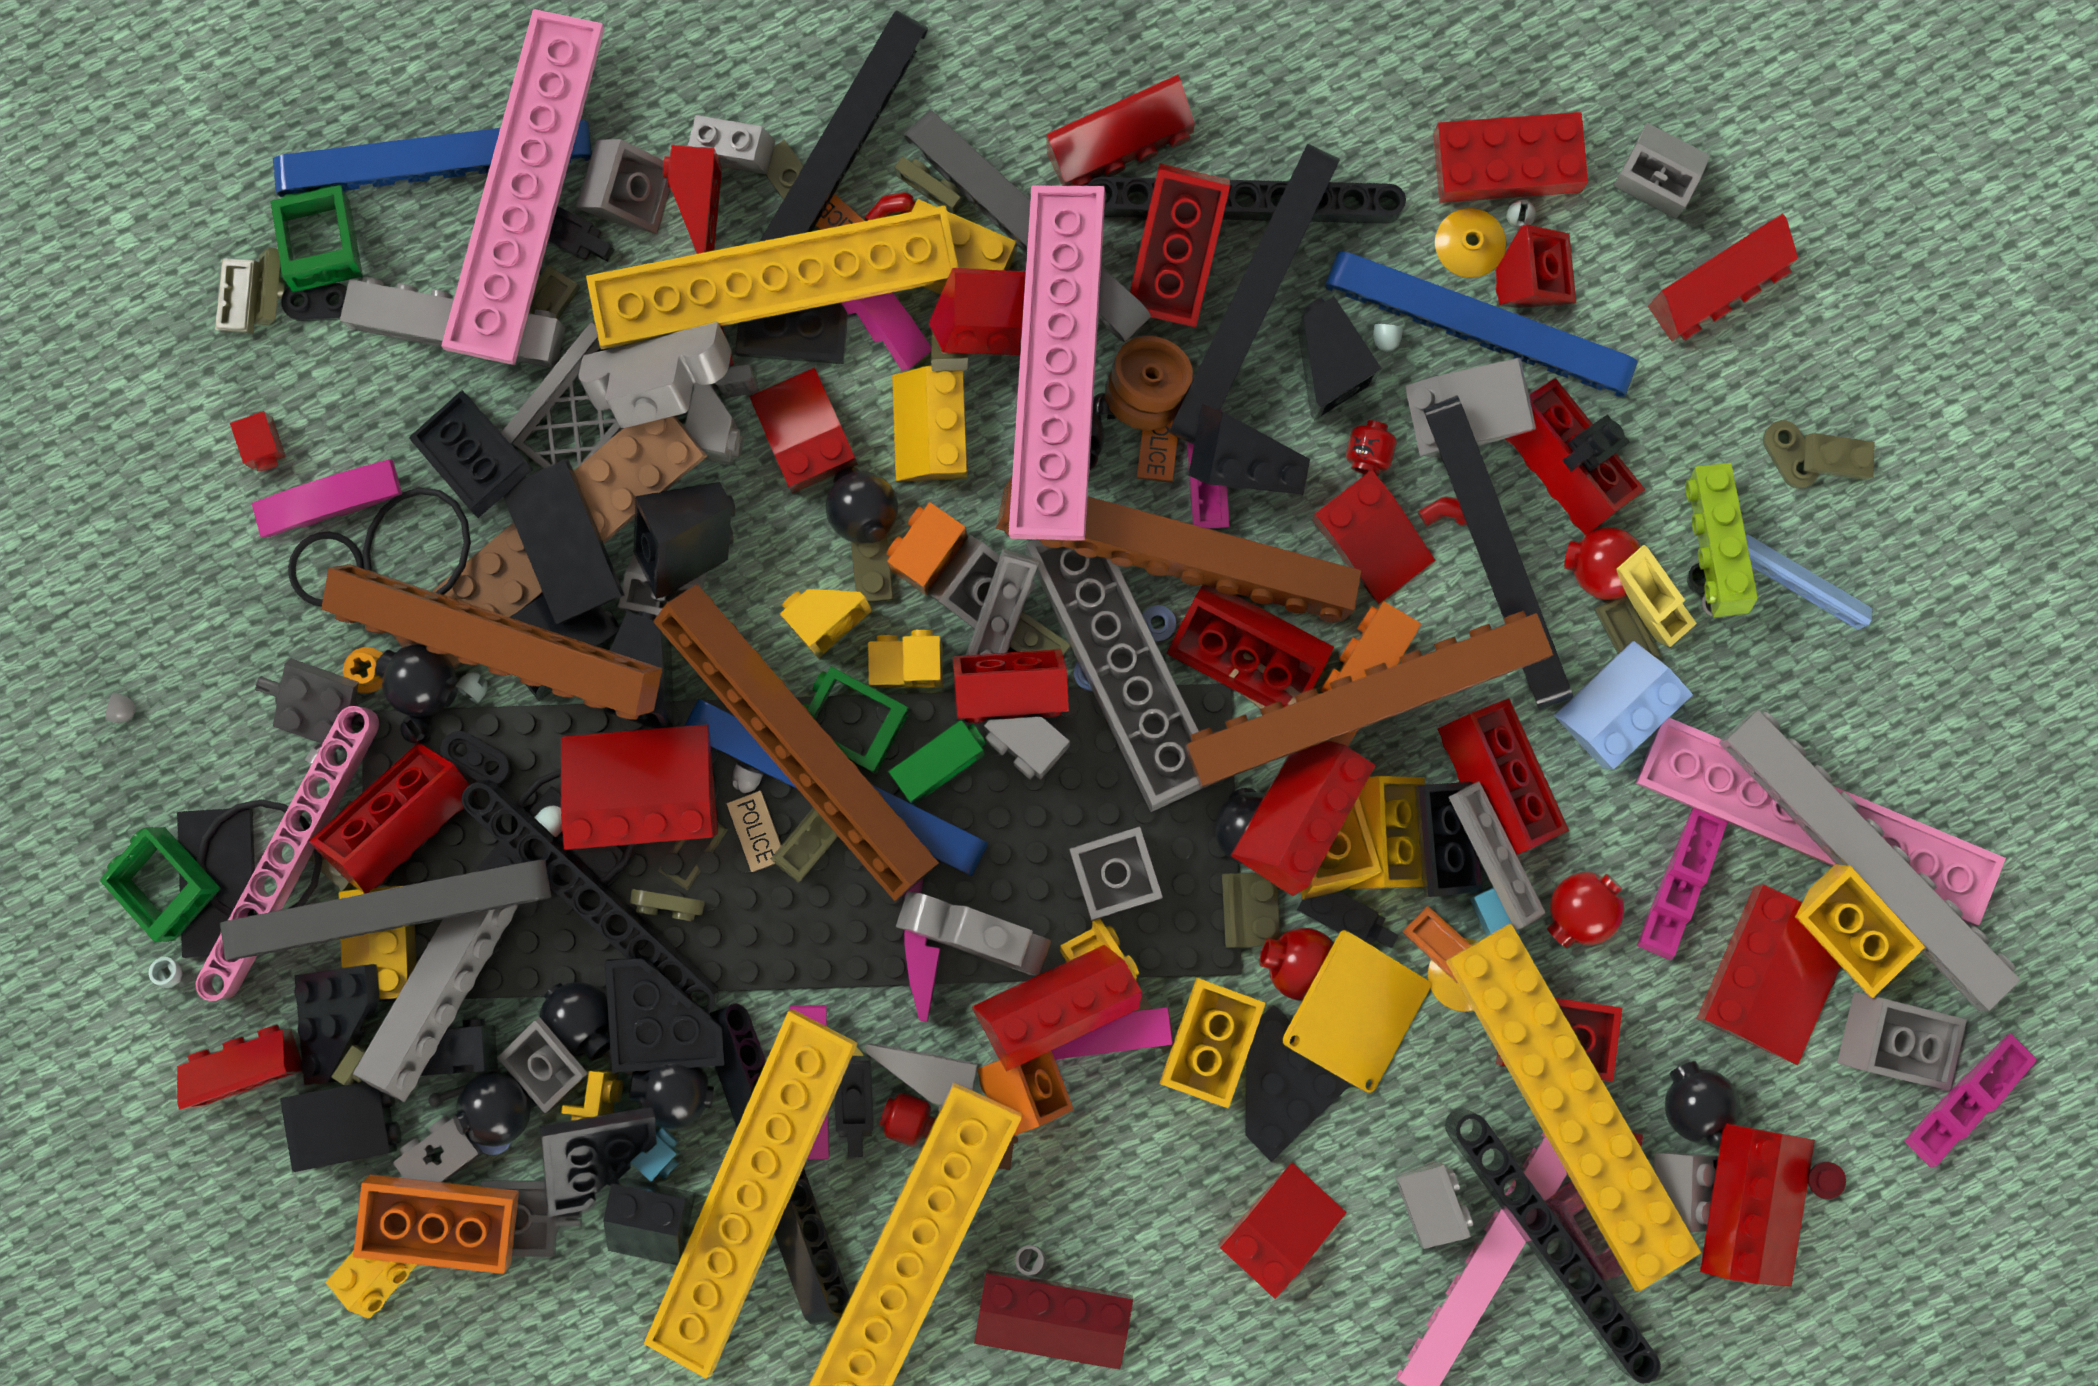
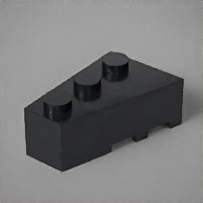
M1202 404L1188 476L1209 485L1304 494L1310 463L1309 458L1230 415Z
M484 1018L462 1020L463 1028L449 1029L448 1027L437 1046L435 1054L429 1059L420 1076L498 1069L495 1025L485 1026Z

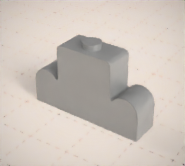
M715 322L584 355L578 375L593 406L598 410L611 409L619 426L626 428L687 412L693 384L709 385L723 378L729 368L732 350L719 323Z
M907 892L896 924L897 928L1034 976L1040 975L1051 944V940L1033 934V931L966 906L951 905L917 892Z

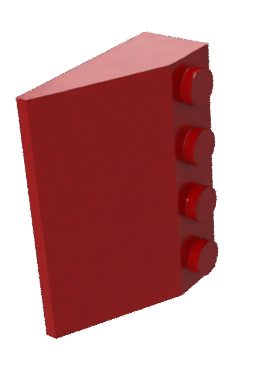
M709 724L561 737V820L564 850L712 838L718 835Z
M1764 884L1755 885L1696 1019L1798 1065L1841 966L1795 917L1802 904L1801 901Z
M1726 1124L1722 1132L1700 1272L1733 1281L1792 1287L1808 1187V1175L1815 1143L1814 1139Z

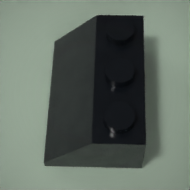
M1472 782L1415 786V804L1425 897L1482 892L1479 857L1449 799L1451 795L1472 785Z

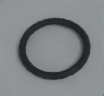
M330 531L318 532L302 540L295 547L288 565L290 583L296 594L304 601L322 607L323 599L308 595L302 589L296 577L297 559L306 546L320 539L337 540L351 550L357 567L364 569L363 557L356 544L348 537Z

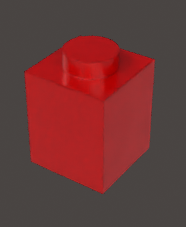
M265 411L230 423L243 464L251 469L256 468L257 471H266L278 466L277 460L286 457L273 417Z

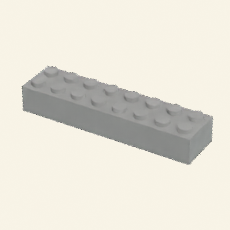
M1036 539L1026 543V555L1038 559L1039 564L1036 576L1071 645L1150 812L1202 789L1199 786L1185 749V745L1192 742L1190 735L1199 731L1118 565L1113 564L1110 559L1099 556H1081L1076 553V550L1066 547H1047Z

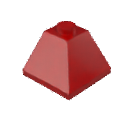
M1528 224L1521 226L1495 270L1497 281L1496 294L1499 305L1527 308L1575 304L1576 293L1569 233Z

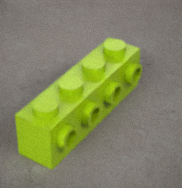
M1732 463L1696 466L1690 479L1686 480L1685 492L1688 502H1691L1693 510L1692 530L1694 535L1698 536L1700 547L1698 549V561L1700 568L1704 569L1705 573L1704 591L1706 601L1711 605L1713 618L1749 614L1758 596Z

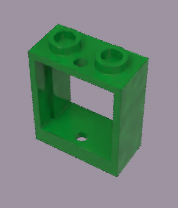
M341 185L323 186L316 191L303 194H288L281 199L270 201L282 276L292 292L363 277L350 201ZM336 209L342 249L294 260L287 221Z
M830 666L827 673L822 671L817 677L812 688L816 694L811 704L805 703L803 706L808 709L810 715L816 720L836 681H839L888 707L890 711L865 757L835 742L849 760L877 774L911 710L900 702Z
M960 720L888 772L910 803L915 806L985 756L981 747L986 743L973 723L966 727L963 721Z
M145 827L132 836L130 839L131 844L122 854L110 861L107 866L108 871L99 881L154 942L175 941L221 888L166 827ZM157 849L188 882L162 913L131 880Z

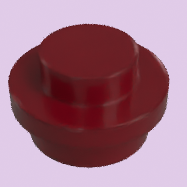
M1820 1162L1810 1170L1808 1185L1816 1196L1823 1199H1833L1844 1191L1846 1176L1837 1164Z

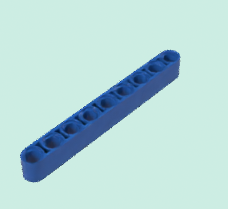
M580 120L569 163H571V159L585 158V161L591 159L589 124L586 120ZM500 128L278 155L273 158L276 195L284 197L293 193L302 192L303 194L316 191L323 186L341 185L343 190L346 191L360 189L359 185L373 184V187L395 185V181L408 180V183L428 181L430 177L443 175V178L466 176L465 172L473 171L485 174L490 169Z
M1344 251L1336 253L1324 285L1329 291H1332L1333 288L1345 292L1346 297L1365 304L1369 301L1380 305L1378 309L1400 316V313L1413 317V322L1432 329L1434 326L1447 330L1446 334L1467 341L1470 338L1481 342L1479 346L1498 353H1501V350L1514 355V359L1521 358V361L1534 366L1535 363L1546 366L1548 367L1547 371L1568 378L1569 375L1581 379V383L1601 391L1602 388L1616 392L1614 396L1617 397L1626 396L1638 364L1636 359L1619 351Z
M698 698L684 726L709 724L710 745L796 788L735 716ZM872 785L874 789L880 792L883 799L894 812L905 821L907 827L920 842L930 850L934 858L973 876L989 843Z

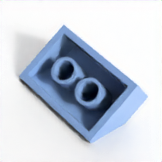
M1632 641L1578 691L1573 698L1562 706L1554 716L1602 768L1614 770L1693 694L1669 667L1635 641Z

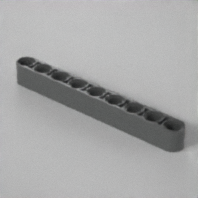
M928 110L904 134L906 141L909 144L913 142L923 152L921 156L947 181L955 185L960 193L1003 233L1017 241V246L1027 254L1030 200L937 114ZM1101 266L1098 321L1119 340L1126 342L1151 315L1135 296Z
M537 860L228 920L220 923L225 960L258 956L551 898L546 862L545 860Z

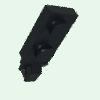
M557 206L548 239L549 244L585 260L588 259L591 253L608 262L615 250L611 247V244L599 239L602 232L595 228L593 223Z
M1607 414L1567 443L1573 452L1562 461L1571 472L1582 464L1591 472L1630 442L1625 437L1622 427Z
M1340 891L1305 900L1302 899L1296 909L1337 933L1346 930L1371 946L1375 940L1386 947L1392 948L1399 936L1382 926L1386 918L1378 915L1379 912Z
M852 1056L835 1094L836 1132H838L839 1137H847L848 1157H863L864 1136H872L874 1117L871 1056Z

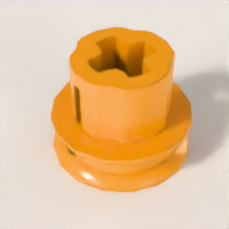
M362 647L355 649L344 662L343 675L346 678L359 682L357 689L359 693L369 694L382 688V678L375 675V667L383 653L375 648ZM363 662L371 664V667L367 669V677L358 674L360 664Z

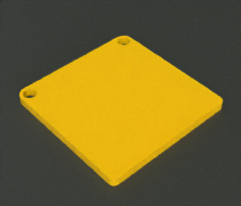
M1342 930L1283 1036V1043L1286 1047L1359 1089L1371 1093L1377 1088L1429 992L1431 982L1354 934ZM1295 1035L1294 1042L1290 1044L1291 1037ZM1371 1079V1086L1366 1088V1082Z

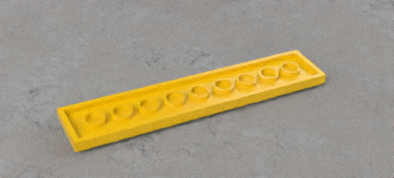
M939 206L587 275L586 279L599 345L601 349H607L718 322L720 326L947 282L952 268H958L946 206Z
M1511 923L1505 925L1445 960L1634 1290L1642 1291L1701 1254L1700 1249Z
M794 1009L787 1012L644 1341L646 1346L705 1379L713 1375L858 1044L857 1042Z
M955 1082L953 1083L808 1386L893 1385L1022 1119V1113Z

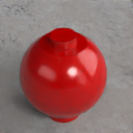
M1613 527L1596 529L1587 534L1581 542L1570 541L1565 556L1564 569L1574 571L1577 583L1589 595L1604 600L1619 599L1627 594L1616 569L1642 546L1633 535L1625 530Z
M1580 872L1565 878L1554 890L1550 901V913L1553 922L1547 927L1548 932L1567 949L1575 942L1589 946L1608 940L1618 931L1624 918V901L1619 894L1622 887L1608 874L1601 877L1593 872Z
M1292 929L1284 933L1278 940L1268 938L1265 941L1260 954L1259 965L1269 969L1270 979L1281 994L1292 1000L1302 1002L1334 942L1326 934L1316 929Z

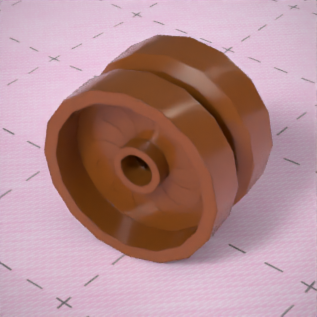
M1137 337L1122 345L1116 355L1112 371L1105 384V399L1109 410L1119 421L1132 428L1154 430L1167 426L1174 421L1192 383L1193 368L1188 356L1176 344L1161 337Z

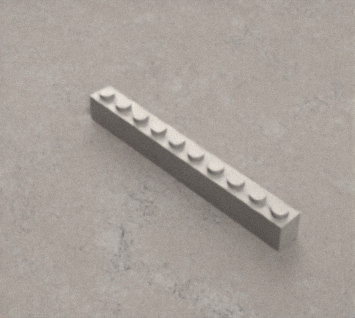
M1759 710L1749 713L1719 744L1835 864L1851 866L1925 946L1921 951L1925 957L1977 1010L1990 1011L2021 981L2013 972L2016 969L2014 964L2001 953L1996 955L1987 945L1989 939L1974 926L1970 928L1961 919L1963 916L1962 911L1952 901L1948 899L1944 901L1934 891L1937 888L1935 883L1924 873L1920 872L1918 874L1908 864L1911 861L1909 856L1898 846L1894 845L1891 847L1882 837L1885 833L1881 827L1869 818L1865 820L1856 811L1858 808L1857 803L1847 793H1839L1830 784L1832 782L1831 776L1818 765L1814 767L1804 757L1806 751L1797 741L1792 738L1787 740L1778 730L1780 724L1772 715L1767 712L1761 713Z

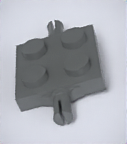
M290 658L284 665L280 683L260 676L256 682L255 690L275 697L276 711L273 727L323 743L338 714L348 706H357L356 694L359 682ZM360 713L355 715L351 724L364 727L365 721Z
M481 1181V1187L519 1191L512 1256L554 1257L556 1255V1235L560 1226L581 1227L582 1219H568L581 1218L582 1211L549 1217L544 1181Z

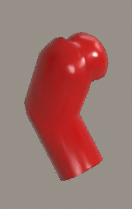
M907 192L885 195L874 205L864 219L868 221L888 217L893 213L900 212L904 214L912 212L916 201Z
M1441 497L1418 511V515L1426 527L1444 516L1455 518V522L1460 526L1467 525L1457 498Z

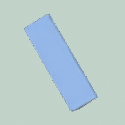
M1746 535L1751 565L1754 569L1857 630L1870 624L1872 621V608L1752 536Z

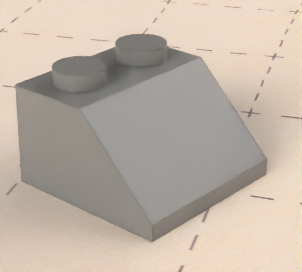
M622 139L596 140L576 208L600 219L657 234L670 190L668 188V178L663 177L664 160Z
M694 383L685 428L707 454L704 460L732 465L734 456H741L744 436H740V429H738L711 385Z
M970 535L927 593L975 629L1000 555L982 541ZM1033 581L1027 597L1037 585Z
M540 1017L534 1020L497 1057L544 1113H547L568 1097L589 1075Z

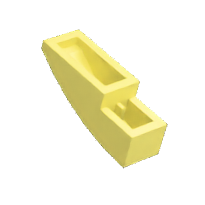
M1643 545L1616 569L1633 607L1649 632L1659 643L1671 647L1697 624L1683 605L1685 599L1647 546Z

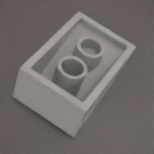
M1521 358L1438 375L1405 386L1420 456L1441 457L1423 409L1456 395L1459 396L1478 446L1536 429Z
M1854 992L1837 1063L1867 1072L1950 1091L1967 1019L1880 997L1870 998L1867 994Z
M874 1043L866 1044L865 1052L928 1101L939 1104V1112L954 1082L974 1091L979 1063Z

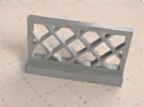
M595 322L588 324L501 432L510 443L516 445L543 468L557 463L556 454L571 452L577 453L578 466H580L621 428L616 419L604 420L603 410H598L599 420L578 422L576 400H586L589 397L588 395L575 397L574 380L579 374L582 357L596 353L600 349ZM569 388L570 397L560 398ZM571 401L573 423L553 424L552 407L556 402ZM547 416V425L538 426L543 418ZM604 423H614L605 433ZM599 424L601 440L596 446L581 447L579 426ZM574 426L576 448L555 450L553 428ZM548 429L550 451L536 452L525 443L534 430ZM581 451H591L582 461ZM551 454L552 464L541 455Z

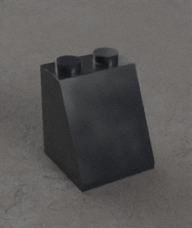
M1334 296L1326 301L1322 297L1318 298L1304 308L1306 313L1301 317L1302 320L1298 328L1310 415L1314 421L1375 383L1382 369Z
M720 482L635 496L633 552L656 599L667 596L728 560L729 545L733 544L734 540L730 524L731 517L735 516V504L732 496L726 494Z
M544 595L510 616V618L603 649L613 644L619 631L615 617L609 611H604L601 606L562 624H556ZM526 685L539 702L552 692V688L544 685Z
M627 611L610 651L662 668L654 711L639 715L637 719L627 720L653 729L674 727L671 643L653 622L656 616L644 611H639L638 615ZM608 707L603 708L605 712L616 715V710Z
M366 1082L280 1098L292 1173L396 1152V1144L401 1143L400 1126L397 1121L392 1122L390 1107L395 1106V1098L370 1086Z
M622 1178L611 1183L603 1219L608 1251L678 1265L684 1252L696 1192L629 1178Z

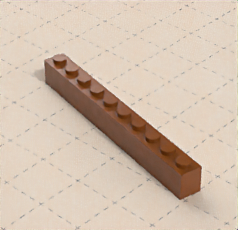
M1012 476L1003 491L995 528L1005 531L1008 536ZM1089 496L1087 497L1085 540L1036 539L1047 547H1066L1076 550L1077 554L1084 557H1103L1110 559L1113 564L1122 567L1133 565L1146 569L1151 575L1174 576L1181 578V581L1188 585L1198 586L1203 584L1211 586L1222 594H1241L1251 597L1252 601L1259 604L1274 603L1282 605L1290 612L1299 614L1308 612L1319 615L1320 619L1331 623L1343 622L1355 610L1361 570Z
M351 564L328 568L321 610L335 614V619L346 623L359 622L365 624V629L368 631L394 634L397 641L409 644L418 642L426 645V650L429 652L458 656L457 660L461 663L488 666V671L493 674L503 676L511 674L520 677V682L523 684L550 687L555 695L582 698L585 705L594 708L608 707L616 710V715L622 718L637 719L639 715L654 711L662 668Z
M696 584L666 603L653 621L891 898L894 901L898 900L923 880L939 862L907 827L905 821L887 804L880 792L874 789L858 770L857 766L835 744L833 738L810 715L808 709L796 699L785 683L770 669L761 655L744 639L736 626L718 609L711 597L706 595L699 585Z
M1524 611L1505 617L1503 619L1505 625L1491 629L1490 624L1480 626L1469 631L1471 638L1457 643L1455 637L1448 638L1434 644L1436 649L1434 652L1422 656L1420 650L1413 651L1399 657L1401 661L1399 665L1387 668L1386 663H1381L1364 670L1366 674L1364 678L1352 681L1351 676H1347L1331 682L1332 690L1318 694L1315 688L1296 695L1297 703L1283 707L1281 702H1277L1261 708L1262 716L1248 721L1247 716L1242 715L1225 722L1227 729L1213 734L1212 729L1207 728L1190 735L1192 742L1187 743L1185 749L1200 788L1551 657L1553 653L1538 614L1535 613L1526 617Z

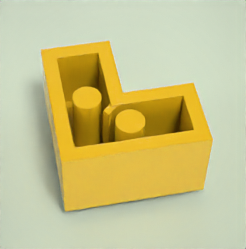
M912 630L911 636H903V641H898V635L876 636L877 641L868 642L869 686L871 688L943 687V645L940 636L933 635V630Z

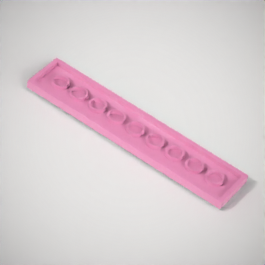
M536 9L532 11L441 346L446 351L515 365L605 29L602 23Z
M1031 186L1009 521L1010 539L1085 540L1105 209L1104 186Z
M1668 718L1657 728L1635 784L1720 818L1734 826L1830 866L1835 864L1719 744L1722 739L1672 718ZM1834 787L1839 793H1847L1857 803L1858 808L1856 811L1865 820L1869 818L1881 827L1885 833L1882 837L1891 847L1896 845L1909 856L1911 861L1908 864L1918 874L1920 872L1924 873L1935 883L1937 888L1934 891L1944 901L1946 899L1952 901L1962 911L1963 916L1961 919L1964 922L1973 926H1980L2006 858Z

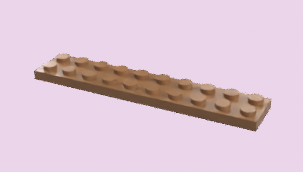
M676 415L623 428L574 470L603 544L635 518V496L667 491L707 457V454ZM514 522L466 562V567L455 585L444 596L510 617L544 595ZM449 576L444 582H442V583H441L437 588H435L432 592H436V591L439 590L442 586H444V585L448 582V580L450 579L451 576ZM397 641L402 648L405 646L414 645ZM450 653L445 654L451 661L454 670L462 664L457 660L458 656Z

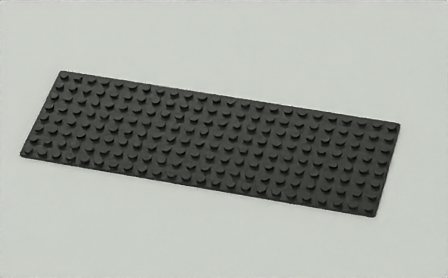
M1222 683L1176 685L1198 731L1211 728L1214 734L1227 729L1225 722L1232 719L1230 687ZM1068 688L1069 711L1061 712L1057 717L1044 718L1070 741V746L1041 780L1036 775L1031 779L1027 778L1014 766L1013 762L1016 758L1008 751L1001 755L987 743L985 737L988 734L985 731L984 725L989 720H1000L1002 716L987 717L986 721L973 723L985 740L986 744L981 747L985 756L915 806L989 844L973 876L936 859L939 864L923 879L921 894L942 900L951 905L972 908L1033 931V934L1051 940L1040 973L1042 974L1066 963L1065 958L1060 952V945L1092 929L1093 921L1090 919L1069 849L1140 827L1163 898L1100 918L1105 927L1110 925L1116 932L1120 941L1118 947L1124 957L1129 955L1135 962L1139 972L1137 978L1235 975L1241 971V947L1226 948L1222 884V874H1237L1238 863L1230 859L1221 850L1215 835L1217 815L1222 806L1229 800L1230 795L1235 791L1234 776L1213 783L1150 812L1093 691L1083 688ZM955 692L884 694L909 707L911 712L877 774L854 763L870 784L910 803L888 771L960 720L963 721L966 727L971 724L966 722L965 719H957ZM865 695L828 696L816 718V722L835 742L865 757L890 709ZM814 696L796 697L802 705L805 703L810 705ZM697 700L673 701L674 727L685 725ZM703 700L733 715L721 700ZM585 704L443 708L433 715L426 716L431 723L432 732L429 739L421 744L441 756L440 749L444 738L452 732L463 731L501 751L510 760L511 774L499 786L518 803L520 797L538 778L561 769V737L653 728L605 712L603 708H594ZM397 710L373 711L379 719V728L362 760V793L416 745L406 741L401 735V723L408 715ZM1024 714L1023 718L1040 716L1038 714ZM412 721L408 723L416 737L422 734ZM460 744L457 747L456 754L458 757H463L467 754V746ZM712 746L711 756L718 829L719 824L728 829L714 852H705L714 837L686 840L678 854L670 853L677 841L635 844L630 855L633 861L610 886L635 911L637 905L629 904L632 889L705 901L703 914H695L694 922L672 918L673 911L658 909V915L638 914L707 976L718 988V991L910 985L904 930L896 927L906 893L894 901L839 836L798 883L776 864L752 873L726 803L762 791L781 845L811 811L813 806L798 789L762 772L763 776L760 784L754 791L742 793L733 787L731 780L732 772L736 763L748 764ZM491 762L487 767L490 775H495L499 770L497 762ZM460 772L469 785L477 782L475 779ZM561 777L541 785L527 800L524 809L528 812L550 787H554L561 794ZM477 788L475 791L476 795L474 796L475 802L481 807H488L490 803L488 792L482 788ZM464 808L444 823L433 837L428 838L421 844L407 861L401 863L385 877L383 883L378 887L407 886L479 872L477 869L479 864L500 841ZM505 813L502 816L501 823L503 828L510 832L513 815ZM617 845L623 851L625 850L626 845ZM696 864L701 871L689 890H686L658 872V869L661 866L666 874H677L684 880L687 879ZM550 890L551 898L517 905L518 907L512 916L511 922L504 929L494 947L492 955L485 962L475 980L473 988L468 992L465 999L544 997L546 992L558 983L565 985L571 982L591 984L607 995L605 960L626 957L553 890ZM591 890L583 893V900L588 906H599L600 897L596 891ZM615 914L610 917V924L614 930L618 932L627 930V920L623 916ZM442 920L415 925L417 963ZM644 939L638 941L637 948L641 955L650 957L655 954L652 942ZM928 939V947L941 949L935 984L1027 981L1036 977ZM676 965L665 966L664 973L669 980L674 982L682 980V971ZM694 990L693 992H702L703 990ZM396 999L380 1000V1002L396 1001Z

